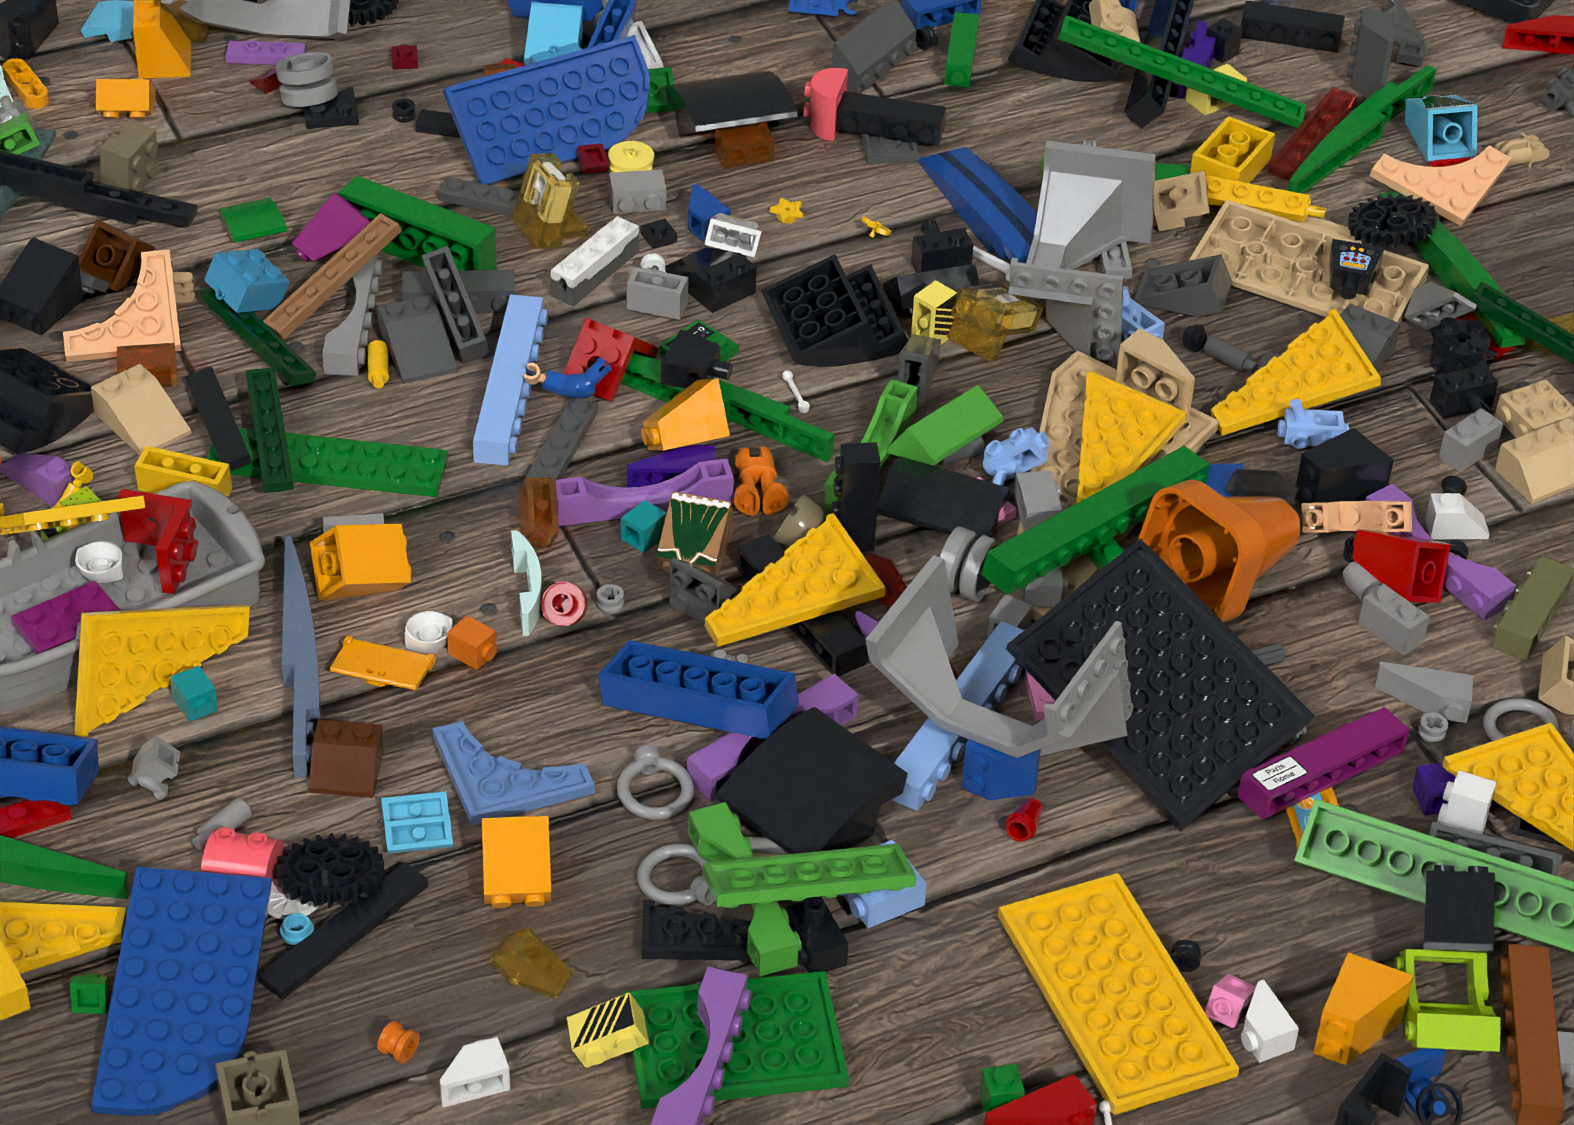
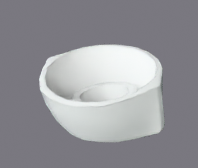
M96 541L77 549L76 565L88 580H95L97 583H108L123 578L122 552L115 544L106 541Z
M424 611L413 615L406 623L405 647L422 653H431L442 649L448 643L447 632L453 628V620L435 611Z

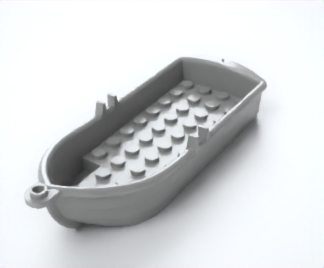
M184 481L155 493L190 499L193 503L190 509V517L195 518L196 528L193 536L194 539L198 540L199 545L195 560L190 562L187 567L185 581L179 584L175 594L162 593L156 546L125 541L120 512L108 513L109 520L88 522L46 541H42L34 530L30 532L32 547L20 551L19 545L14 539L9 541L7 557L0 559V712L30 706L77 685L81 622L77 625L74 640L36 655L13 627L11 616L92 582L79 571L75 561L77 549L86 544L106 541L115 544L121 550L123 578L113 582L98 583L121 611L235 604L252 606L258 603L260 600L259 571L264 566L265 557L257 533L244 512H238L239 507L221 492L196 481ZM147 517L149 520L157 522L155 519Z

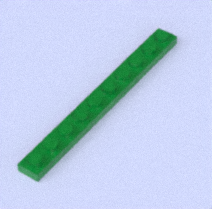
M1068 15L1064 18L1058 36L1059 40L1299 129L1303 123L1307 107L1304 103Z

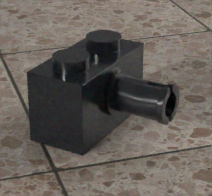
M927 220L921 225V232L924 235L913 237L911 263L917 273L972 264L974 244L965 228L941 232L936 221L931 220L929 223Z
M1485 364L1436 375L1429 402L1442 419L1467 413L1473 414L1480 408L1493 415L1491 408L1493 407L1498 380Z
M821 896L809 897L803 902L784 907L788 914L789 926L792 932L796 931L801 940L802 950L798 951V964L800 966L804 965L808 973L828 972L847 966L849 943Z

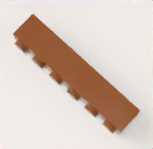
M1508 944L1505 957H1500L1498 961V977H1503L1504 983L1501 984L1500 1002L1506 1003V1009H1504L1502 1016V1027L1504 1030H1508L1504 1051L1505 1056H1510L1511 1060L1507 1067V1083L1513 1084V1090L1510 1091L1509 1109L1510 1111H1515L1516 1125H1559L1565 1107L1549 947Z

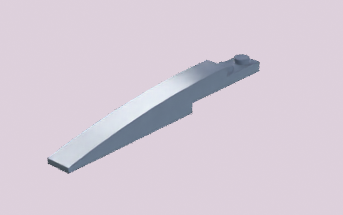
M285 536L282 673L284 687H294L293 766L294 777L301 778L308 777V764H311L312 745H308V741H313L318 720H321L320 684L315 632L308 593L291 536Z

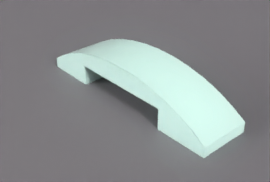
M513 530L511 531V547L514 573H527L529 592L519 593L522 634L523 636H529L537 624L541 612V568L538 557L529 541L519 531Z

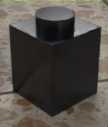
M1224 18L1207 27L1206 36L1216 37L1213 54L1215 60L1223 64L1239 54L1243 29Z

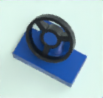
M1422 1048L1394 1059L1413 1070L1405 1102L1422 1125H1431L1434 1119L1443 1118L1447 1114L1456 1115L1450 1125H1458L1462 1118L1463 1104L1458 1092L1450 1085L1444 1083L1433 1084L1430 1078L1441 1074L1446 1055L1444 1049ZM1436 1087L1444 1088L1452 1094L1457 1109L1450 1107Z

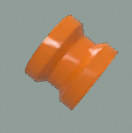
M391 1021L380 1034L377 1050L384 1055L392 1054L396 1061L405 1064L415 1054L420 1042V1034L414 1030H405L401 1023Z

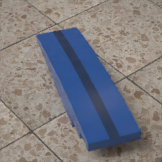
M967 147L919 158L918 163L989 253L996 251L1002 260L1018 258L1019 263L1027 262L1034 237L1037 212L1008 182Z

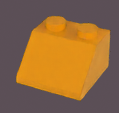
M96 79V111L103 115V118L118 119L119 115H129L131 119H145V115L153 114L156 87L149 79Z

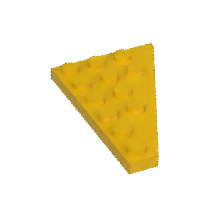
M1336 309L1328 311V316L1319 324L1315 322L1309 327L1307 332L1302 333L1287 345L1288 350L1278 358L1274 356L1266 366L1261 367L1246 380V385L1237 392L1232 391L1224 401L1219 402L1211 409V417L1220 421L1218 430L1222 436L1283 417L1285 408L1291 409L1290 402L1294 399L1301 400L1303 409H1308L1381 386L1380 375Z
M1089 371L1085 387L1076 504L1147 466L1186 422L1187 412Z
M144 496L0 517V535L79 524L78 518L82 517L83 523L109 520L108 513L145 508Z
M832 513L826 516V521L818 528H811L805 537L798 539L786 549L784 556L775 564L770 563L767 565L762 573L757 574L742 586V592L732 600L728 598L719 609L710 613L705 618V628L717 647L884 597L886 587L835 514Z
M235 604L82 613L74 735L88 737V732L103 723L108 724L112 722L120 713H126L144 702L146 696L159 688L165 689L171 685L170 676L198 665L202 666L201 662L214 654L219 655L226 651L231 644H237L247 638L250 606Z
M1552 723L1444 757L1442 766L1454 776H1457L1459 770L1495 781L1496 786L1492 800L1574 851V753Z
M0 902V938L21 974L122 942L127 918L126 907Z

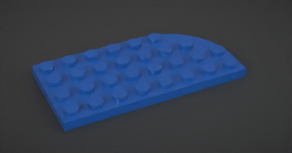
M633 35L444 88L443 94L478 183L490 186L533 173L537 162H551L555 167L576 161L578 158L575 151L580 145L602 143L605 151H608L612 146L626 140L645 114L648 91L650 90V78L645 58L636 36Z
M136 867L92 1097V1113L142 1116L171 1111L172 1107L192 1099L197 1101L218 1086L215 1063L240 1058L249 1030L272 887L271 878Z

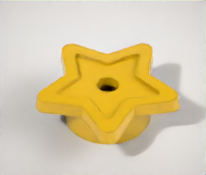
M780 198L779 204L770 207L769 212L777 214V219L783 223H793L798 218H803V213L799 210L802 206L801 201L789 202L784 198Z

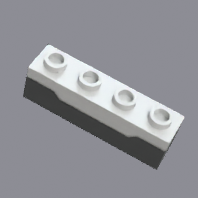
M616 216L551 269V296L568 305L575 306L639 252V226Z

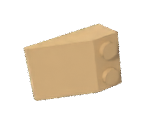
M1139 328L1120 344L1115 381L1187 412V419L1184 423L1186 425L1189 422L1195 377L1164 340Z
M141 364L91 386L94 413L139 455H141L146 445L162 449L191 435L190 427L158 380Z
M1565 635L1543 654L1538 699L1564 714L1574 715V640Z

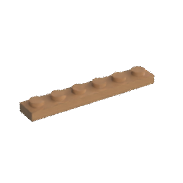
M380 213L264 319L263 322L284 340L402 231L399 224Z

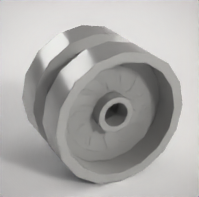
M307 52L280 60L276 64L278 81L283 83L280 86L282 103L293 107H305L327 102L337 96L336 78L331 75L334 72L332 56L322 52Z
M960 526L952 531L940 555L945 561L951 593L960 589L961 597L975 602L983 599L991 585V582L982 576L988 551L1001 545L999 540L985 535L977 539L974 531Z

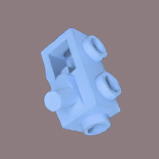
M1123 286L1121 336L1126 340L1141 328L1163 340L1165 323L1132 300L1129 296L1128 287Z
M1294 399L1290 402L1291 409L1285 408L1284 420L1278 421V437H1284V444L1292 445L1296 449L1317 446L1349 430V424L1344 423L1343 411L1303 409L1299 399Z
M1032 427L1026 430L1018 428L1011 433L1008 439L1002 442L994 440L987 445L984 450L983 467L987 474L994 477L992 483L1003 486L1005 481L1016 478V473L1026 472L1048 461L1050 441L1043 431L1037 433Z

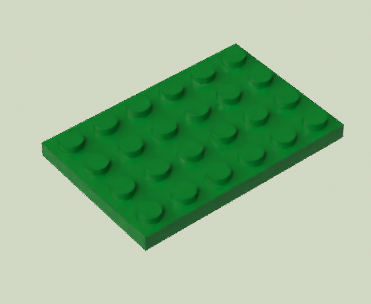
M826 971L747 979V990L752 991L751 1002L748 1010H742L740 1016H743L742 1028L739 1036H733L731 1042L734 1043L733 1054L730 1063L724 1062L722 1069L725 1070L722 1087L720 1090L715 1089L712 1095L715 1096V1101L848 1087L849 1076ZM701 984L623 992V995L630 993L643 1010L649 1044L632 1051L641 1109L657 1107L661 1097L674 1091L689 1079L700 1065L707 1051L709 1041L705 1027L698 1015V992Z

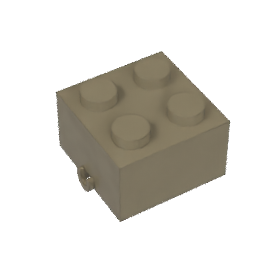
M129 119L119 129H113L111 137L100 147V183L140 192L144 184L150 178H153L158 171V163H156V152L158 150L156 130Z
M286 1050L257 1055L254 1051H249L244 1054L243 1058L215 1063L226 1125H300L298 1102ZM253 1056L254 1060L248 1061L247 1058Z

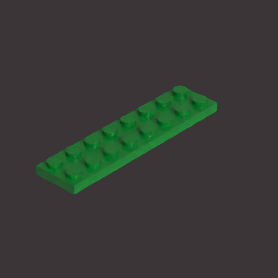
M238 427L252 463L230 473L235 476L262 478L254 429ZM285 432L293 482L438 497L449 459L448 450ZM212 444L207 459L220 462Z

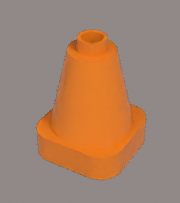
M1186 480L1163 488L1154 495L1138 540L1141 538L1225 623L1242 614L1255 581L1296 546L1300 536V519L1291 505L1279 497H1223L1201 481Z

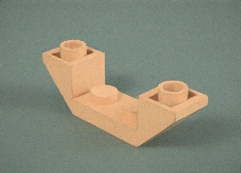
M1381 500L1302 503L1303 533L1357 531V529L1378 530L1382 532L1412 531L1411 501Z

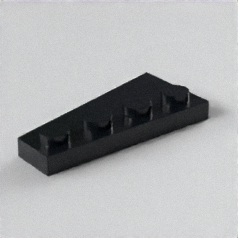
M643 899L642 959L751 961L747 953L748 929L752 921L734 918L731 922L720 920L717 914L704 912L703 916L686 913L684 912V907L671 905L670 909L655 906L654 901Z

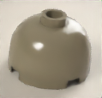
M802 494L794 505L796 507L788 514L773 538L776 543L783 547L784 551L798 539L805 537L811 528L814 527L816 529L826 521L825 513L820 505L805 494Z

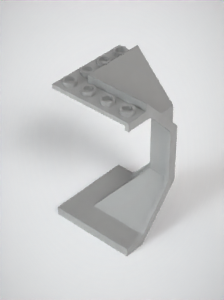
M161 0V3L197 23L265 37L338 39L347 34L350 0H268L262 4L244 0Z
M1047 141L1045 146L1044 174L1032 245L1026 263H1019L1018 258H1012L1008 294L1046 299V320L1075 351L1078 350L1094 359L1118 362L1122 331L1124 276L1074 269L1122 242L1151 243L1156 154Z
M933 555L865 639L870 662L939 728L1018 758L1041 749L1040 756L1127 736L1126 721L1132 714L1133 703H1131V683L1128 680V661L1125 655V638H1123L1121 622H1114L1053 705L1046 703L1044 706L1045 718L1034 726L962 699L948 660L959 645L944 558Z

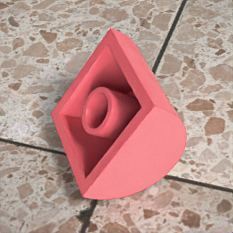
M824 69L817 72L811 81L806 82L804 96L810 97V103L806 102L803 117L809 118L810 130L822 139L834 141L838 133V107L844 91H847L848 69Z
M229 827L215 829L207 840L200 872L271 878L273 881L276 876L278 857L283 856V842L280 839L268 838L260 832L249 835L237 833Z

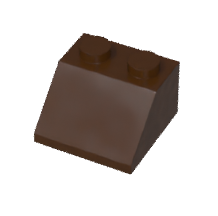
M96 219L78 258L81 271L109 282L108 288L118 292L139 276L142 262L141 252L154 251L156 247L115 226Z
M318 720L312 745L309 793L373 798L384 752L382 725Z

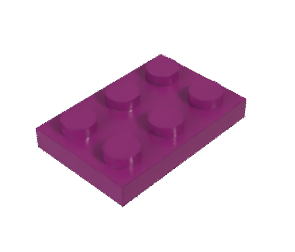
M94 580L12 615L11 619L13 627L37 655L74 640L77 625L81 622L82 613L121 610Z

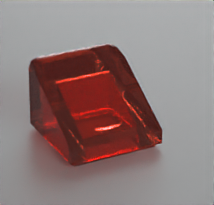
M276 69L269 70L250 79V83L265 94L280 88L283 84L278 81Z

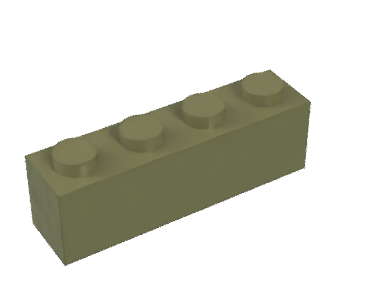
M1545 556L1540 558L1536 566L1531 565L1525 576L1526 582L1518 584L1514 594V601L1508 600L1503 610V618L1498 617L1492 627L1491 634L1495 636L1492 648L1527 661L1570 592L1574 578V568Z

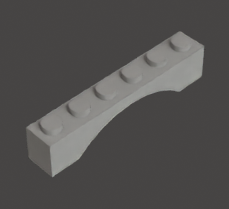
M378 254L343 285L353 297L355 304L348 317L337 328L326 334L322 352L324 374L358 376L360 365H365L366 348L364 346L367 347L369 344V330L367 329H372L373 312L371 311L376 310V294L374 293H379L380 279L377 276H382L383 260L378 259Z

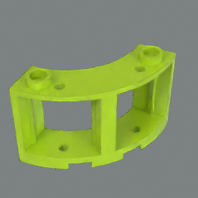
M1404 949L1400 951V957H1395L1394 969L1414 975L1403 1017L1406 1041H1410L1411 1045L1415 1048L1500 1052V1017L1496 1016L1491 1006H1485L1484 1003L1489 994L1487 953ZM1414 961L1466 963L1469 1005L1419 1003L1415 984Z

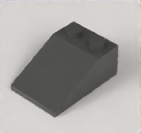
M1222 254L1146 269L1134 300L1143 306L1186 315L1212 316L1222 312L1232 279Z
M431 295L377 306L378 332L382 341L388 346V354L403 384L457 372V365L440 312Z
M1350 303L1340 314V317L1376 371H1378L1396 348L1400 323Z

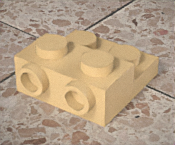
M1204 171L1155 181L1153 226L1157 225L1159 231L1173 230L1184 227L1185 218L1210 213Z

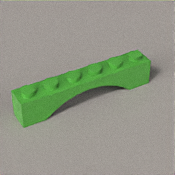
M893 379L890 380L881 394L871 423L861 443L877 442L881 461L880 470L890 456L887 448L906 430L916 414L918 387ZM835 469L825 483L824 510L832 512V502L837 501V497L834 496L833 481L834 479H839V474L836 475Z
M726 802L689 812L688 835L699 857L710 862L754 858L751 842L747 836L743 837L738 816L735 813L731 814ZM777 901L766 905L751 903L754 916L748 929L747 953L759 977L797 966L798 951L802 950V945L796 931L792 932L789 926L786 909L779 907Z

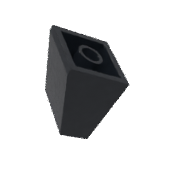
M33 237L30 239L0 284V318L42 336L84 300L78 255Z
M1352 428L1301 454L1294 497L1301 504L1366 501V496L1389 485L1394 460L1359 431Z
M1434 865V871H1426L1424 950L1487 953V956H1494L1495 873H1489L1488 867L1468 866V872H1454V866Z

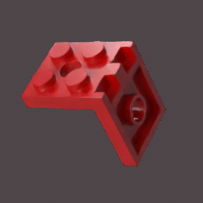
M586 318L563 374H584L592 366L596 358H602L606 361L603 366L609 364L612 371L595 386L594 395L613 402L634 350L656 358L659 348L634 336Z
M121 489L117 497L118 499L144 496L145 508L120 511L125 541L156 546L162 593L175 594L179 584L185 581L187 567L190 562L195 560L199 545L198 540L194 539L193 536L196 528L195 518L190 517V509L193 505L192 500ZM147 517L153 518L157 522H153L149 520Z

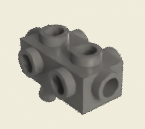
M1566 65L1544 85L1547 90L1540 98L1553 112L1558 107L1565 106L1570 117L1574 118V65L1571 68Z

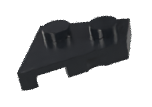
M353 87L338 91V95L327 102L305 106L306 128L359 125Z

